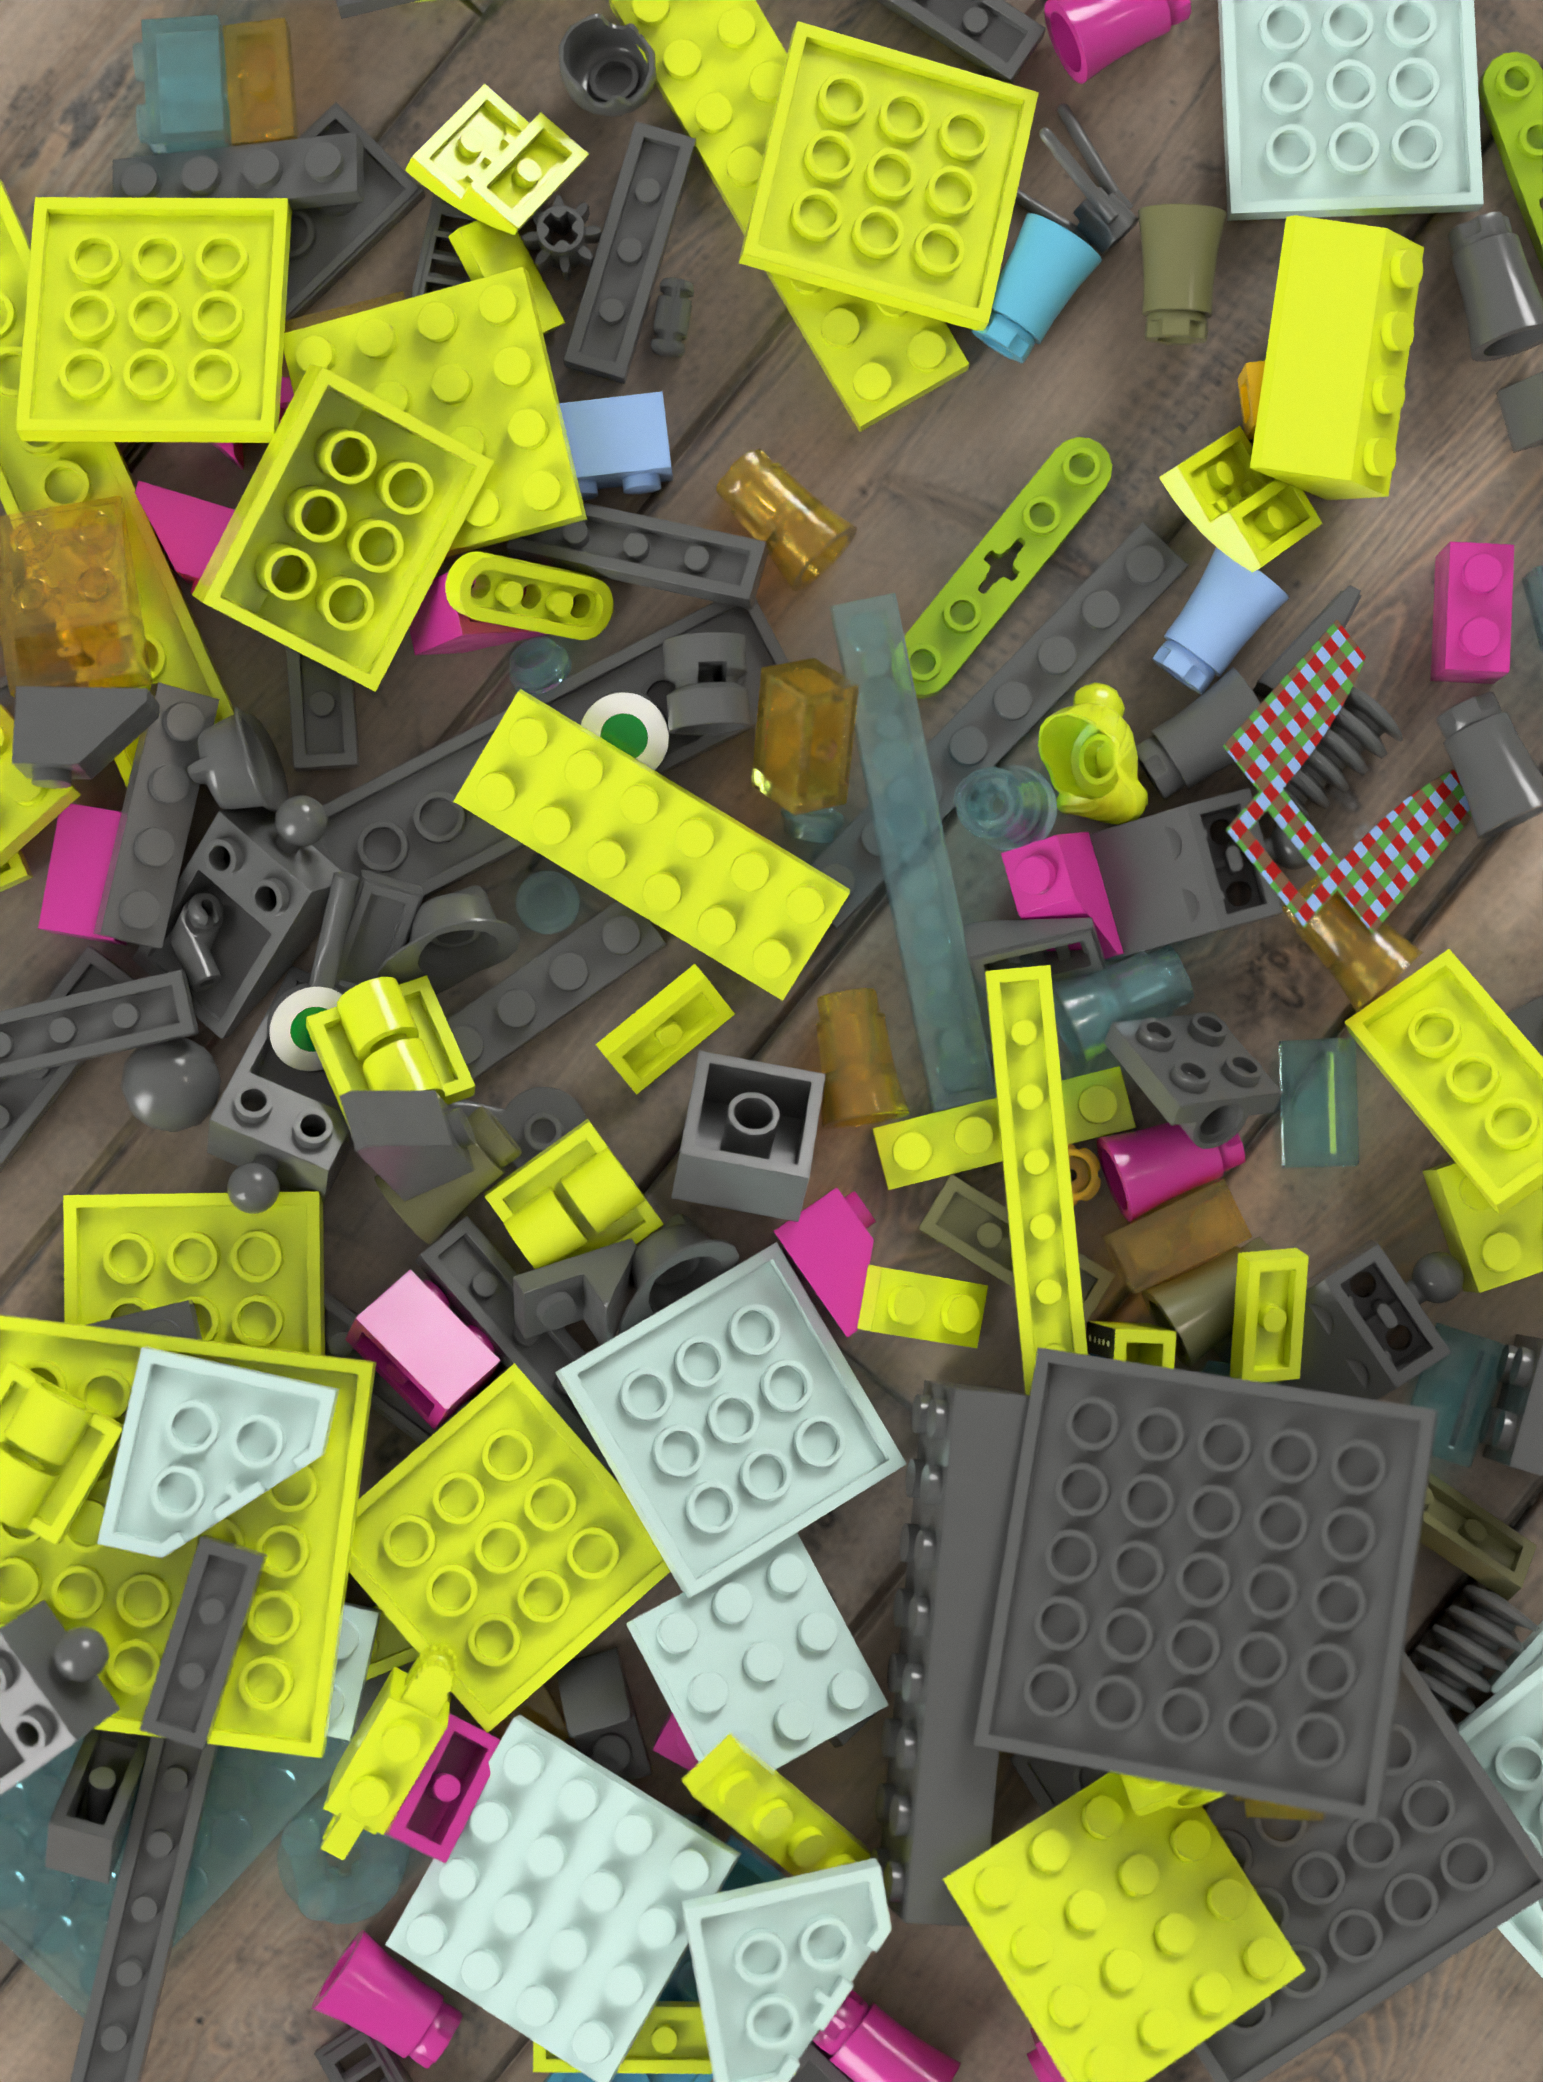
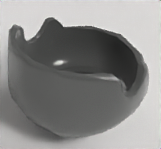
M600 13L591 14L570 25L558 46L560 76L570 98L582 109L593 114L621 117L626 113L634 112L647 102L657 82L655 51L643 35L639 34L638 29L632 23L618 25L607 21ZM637 45H638V46L642 49V51L645 53L647 62H646L645 59L643 58V56H642L641 52L639 51Z
M183 1037L135 1048L124 1062L120 1087L129 1110L137 1119L147 1126L158 1130L178 1132L200 1125L217 1105L221 1078L211 1054L204 1047Z

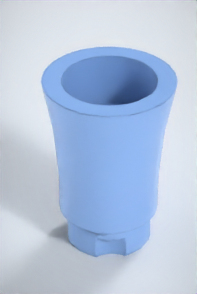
M1216 547L1201 580L1181 613L1165 633L1164 638L1167 641L1156 652L1153 661L1177 681L1202 695L1211 684L1215 675L1221 677L1242 647L1289 597L1261 571H1249Z

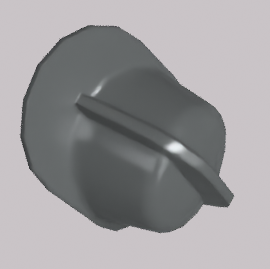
M235 707L233 715L208 727L199 734L198 750L200 759L187 768L188 774L194 782L208 785L216 803L221 808L238 809L264 806L266 809L277 812L280 805L289 798L285 772L277 749L269 733L255 716L240 710L239 707Z
M471 886L454 893L434 897L424 902L413 919L408 944L397 950L383 962L377 970L375 978L393 977L400 985L427 975L435 995L475 973L508 959L518 949L521 939L515 927L504 921L497 920L487 893L480 886Z
M684 1214L673 1215L658 1232L650 1235L634 1252L631 1273L637 1293L627 1306L619 1322L618 1335L737 1266L739 1254L734 1244L725 1240H711L701 1229L697 1228L689 1217Z

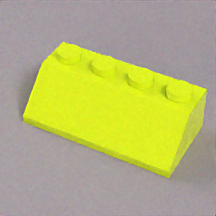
M1298 215L1286 217L1250 463L1251 469L1325 500L1389 497L1392 471L1396 464L1395 448L1400 413L1405 401L1404 385L1409 350L1414 338L1413 322L1418 287L1423 276L1422 259L1424 247L1388 228Z

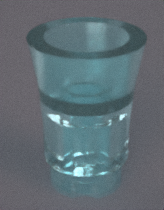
M1006 765L999 768L985 767L978 769L961 780L956 788L953 800L962 825L970 833L980 837L987 845L1001 852L1045 839L1051 832L1057 815L1056 796L1050 783L1042 774L1023 765ZM999 796L1003 801V807L1000 813H994L993 802Z
M1170 945L1150 954L1141 952L1121 962L1107 966L1106 969L1052 982L1056 1026L1068 1050L1082 1066L1108 1049L1104 1042L1112 1022L1170 1017L1173 1015V1010L1190 1003L1191 999L1194 998L1190 978L1183 967L1180 957Z

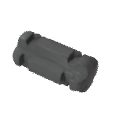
M663 278L660 282V291L663 295L658 296L653 325V334L657 337L651 339V349L653 353L663 357L679 358L685 353V344L681 343V341L687 339L692 301L688 300V297L694 296V287L690 281L684 279Z

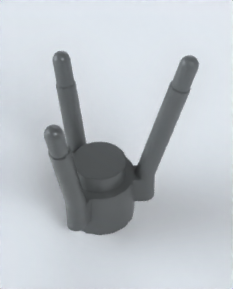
M1062 103L1058 106V114L1101 187H1096L1066 147L1061 144L1049 128L1045 127L1040 130V138L1087 197L1073 212L1080 223L1076 226L1020 189L1017 191L1015 202L1027 209L1028 212L1043 216L1061 225L1090 246L1093 245L1101 255H1104L1127 235L1139 220L1131 211L1134 205L1119 190L1070 107Z

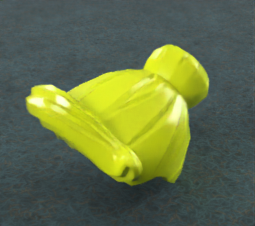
M1092 683L1083 686L1075 693L1073 706L1062 708L1047 717L1040 726L1038 751L1041 760L1049 772L1054 788L1059 792L1055 801L1059 811L1065 815L1073 814L1104 823L1121 825L1139 819L1148 805V794L1137 777V750L1133 732L1123 719L1125 707L1122 698L1119 697L1118 692L1114 688L1106 684Z

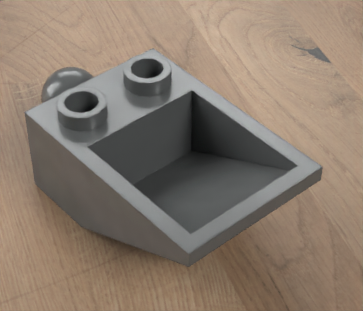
M1250 788L1186 804L1089 834L1124 954L1105 959L1106 962L1273 918L1283 913L1278 894L1234 839L1228 844L1221 845L1215 843L1210 836L1212 824L1218 821L1231 824L1252 800ZM1259 821L1249 830L1272 860L1280 866L1291 870H1298L1310 865L1279 825L1274 828L1270 838L1263 839ZM1241 882L1249 888L1250 899L1247 904L1236 906L1229 902L1226 891L1230 884Z
M305 795L290 797L280 805L277 813L266 809L264 806L219 811L177 882L162 949L140 945L132 958L150 976L183 970L170 939L184 905L194 895L208 892L217 896L223 905V921L210 952L221 973L222 979L215 986L203 991H193L189 981L188 985L195 1016L221 1039L229 1037L321 931L333 873L342 871L312 846L322 838L327 828L326 812L323 806L312 797Z
M292 965L209 1119L207 1153L239 1166L233 1171L228 1180L227 1192L232 1204L240 1211L249 1214L262 1213L272 1207L279 1195V1184L295 1191H319L324 1203L354 1144L349 1127L324 1069L303 1071L290 1067L277 1056L269 1042L267 1020L274 1003L289 989L297 985L309 983L311 973Z
M1370 1239L1307 1281L1300 1379L1265 1383L1377 1400L1392 1392L1452 1353L1420 1305L1425 1301L1445 1303L1454 1299L1460 1293L1464 1284L1462 1266L1450 1254L1431 1252L1422 1256L1416 1262L1412 1271V1279L1404 1283L1380 1245ZM1362 1271L1370 1273L1374 1281L1371 1291L1365 1295L1354 1294L1350 1287L1352 1277ZM1397 1325L1405 1326L1409 1331V1340L1406 1345L1401 1348L1390 1347L1386 1341L1388 1330ZM1233 1332L1213 1347L1229 1373Z
M44 1600L0 1628V1795L120 1710L115 1700L98 1678L109 1658V1648L105 1638L98 1631L89 1627H75L65 1631Z

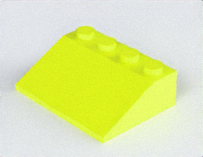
M310 364L192 595L202 603L376 692L495 461L322 366Z

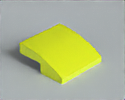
M484 84L411 157L405 171L458 210L493 228L515 235L582 165L589 154L543 113L540 112L529 123Z
M1238 426L1159 478L1183 513L1209 541L1236 563L1254 572L1323 523L1303 490L1275 478L1272 480L1270 476L1250 468L1253 447L1241 426Z

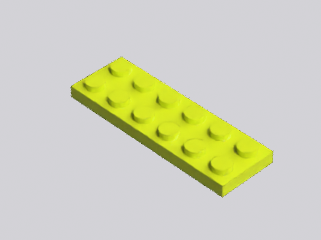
M522 689L517 692L453 801L782 1001L850 894L849 888Z

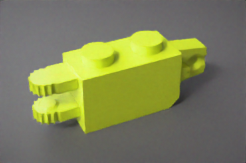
M432 1643L431 1647H425L424 1652H420V1657L416 1659L409 1673L395 1666L340 1758L331 1777L323 1809L334 1815L324 1831L320 1849L344 1861L363 1829L374 1835L377 1832L382 1835L385 1834L447 1728L451 1703L449 1692H452L455 1683L454 1673L457 1668V1656L453 1655V1649L449 1650L447 1648L448 1645L442 1646L441 1643L433 1645Z

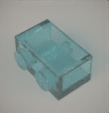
M218 15L142 19V42L133 43L132 49L136 79L138 82L145 81L146 104L136 106V124L141 144L148 143L154 155L234 146L228 38Z

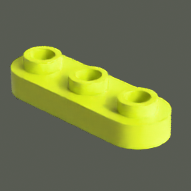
M474 551L461 556L452 565L446 579L445 591L451 607L458 613L482 622L577 640H589L598 636L606 628L613 612L611 590L603 581L576 571ZM475 578H476L475 585H474V587L471 589L472 584H473V581H474ZM524 587H527L526 594L523 598V589ZM576 596V602L573 607V598Z

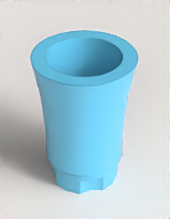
M1027 213L1014 248L998 278L989 324L983 331L972 330V333L999 354L1024 363L1034 344L1042 342L1054 320L1078 287L1102 262L1101 256L1084 240L1061 225L1043 216Z

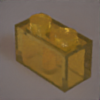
M816 658L762 667L751 785L793 815L847 804L859 685Z
M1217 1179L1146 1212L1131 1222L1127 1221L1100 1234L1127 1291L1135 1294L1252 1238L1224 1179Z

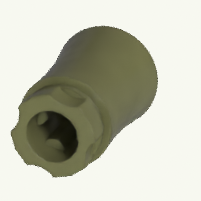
M1179 203L1151 205L1138 210L1143 257L1142 315L1146 316V341L1164 345H1190L1207 341L1208 318L1212 316L1213 287L1218 249L1227 214L1226 211L1207 205Z
M483 1106L478 1107L467 1117L475 1136V1144L468 1146L475 1171L407 1201H404L379 1175L374 1177L377 1186L393 1209L429 1245L436 1242L452 1221L483 1190L505 1173L503 1167L514 1161L522 1153L521 1148L503 1124L489 1109Z
M1261 1237L1253 1239L1241 1248L1234 1246L1211 1261L1176 1278L1142 1290L1144 1302L1154 1323L1157 1326L1176 1331L1175 1355L1187 1367L1194 1365L1217 1343L1233 1332L1238 1253L1273 1250Z

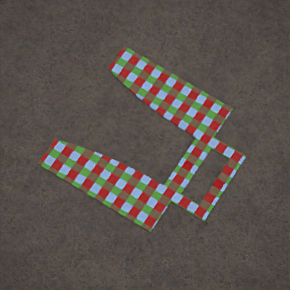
M1335 620L1223 745L1259 791L1225 830L1303 927L1309 924L1338 890L1371 933L1374 934L1472 818L1458 775L1452 769L1429 782L1404 800L1373 827L1340 861L1283 790L1324 737L1341 710L1366 659L1365 654L1338 620ZM1266 811L1269 812L1322 879L1305 900L1249 831Z

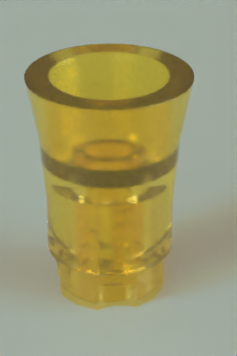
M760 448L755 451L750 450L731 465L728 472L719 480L716 486V493L731 506L730 513L755 539L766 541L769 549L768 555L774 561L793 591L803 589L822 575L843 554L856 535L857 527L823 504L801 485L781 463H774Z
M1318 874L1298 890L1304 900L1321 882L1322 879ZM1338 890L1306 927H1303L1286 904L1282 906L1284 915L1298 926L1294 931L1313 950L1338 982L1356 1013L1424 953L1396 932L1385 921L1372 934Z
M874 988L851 989L818 997L817 1006L820 1022L816 1024V1031L820 1050L821 1073L826 1074L822 1097V1128H847L870 1125L909 1115L910 1110L898 1079L890 1047L885 1013L880 1012V1005H878L877 993Z

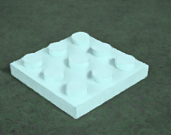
M798 1533L785 1539L694 1597L688 1598L686 1593L683 1592L626 1623L698 1763L731 1733L776 1770L889 1705Z

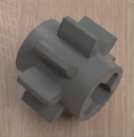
M555 195L554 206L544 212L539 209L532 216V220L537 226V232H527L522 235L527 249H541L535 260L539 273L547 270L551 265L561 270L562 276L566 281L570 280L571 269L583 263L587 267H592L594 257L588 249V244L598 243L602 232L601 227L598 226L584 227L590 215L589 205L586 202L580 204L575 210L564 205L561 195ZM570 230L573 231L574 242L572 244L560 240L553 246L551 234L554 231L563 236Z

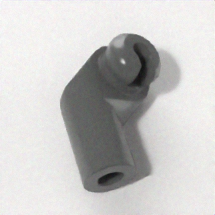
M208 892L198 893L187 901L170 937L171 945L183 971L186 972L193 991L209 989L222 979L210 949L222 925L223 905L217 896Z

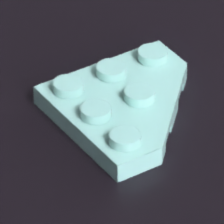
M142 1347L97 1544L160 1558L178 1549L324 1455L339 1389L151 1347Z
M876 1858L681 1901L714 2082H789L800 2066L798 2060L818 2030L824 2031L853 1988L852 1980L872 1951H878L892 1930L881 1867Z

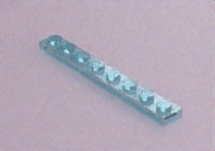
M896 593L832 605L829 609L930 1107L934 1111L997 1098L971 966L967 957L966 941Z

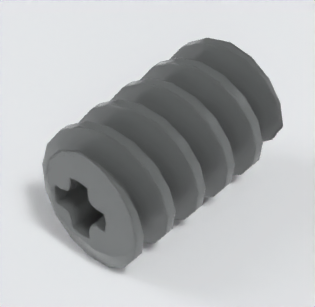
M1352 687L1341 710L1324 737L1297 773L1283 788L1310 823L1312 820L1304 804L1310 800L1323 809L1329 807L1331 804L1323 788L1327 783L1343 793L1350 788L1342 771L1345 767H1349L1362 776L1369 771L1361 755L1364 750L1371 752L1381 759L1388 754L1380 738L1382 734L1386 733L1399 742L1403 741L1402 733L1390 714L1376 700L1355 687Z
M1465 1585L1462 1589L1464 1596L1472 1607L1470 1610L1455 1605H1449L1446 1609L1448 1616L1456 1627L1454 1631L1438 1625H1433L1430 1629L1432 1636L1440 1647L1439 1650L1436 1651L1420 1645L1414 1650L1424 1667L1422 1671H1417L1453 1725L1458 1729L1459 1726L1450 1710L1456 1708L1473 1713L1476 1709L1466 1692L1468 1687L1489 1693L1492 1689L1482 1672L1483 1668L1488 1667L1504 1673L1508 1669L1498 1649L1502 1646L1518 1652L1523 1650L1524 1646L1514 1631L1516 1626L1535 1632L1539 1629L1534 1622L1489 1588L1484 1590L1472 1585Z

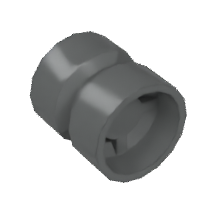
M706 632L679 635L664 640L665 679L675 684V689L666 695L669 733L675 735H714L751 728L749 690L738 683V680L747 674L745 635L730 632ZM713 674L714 682L698 683V675Z

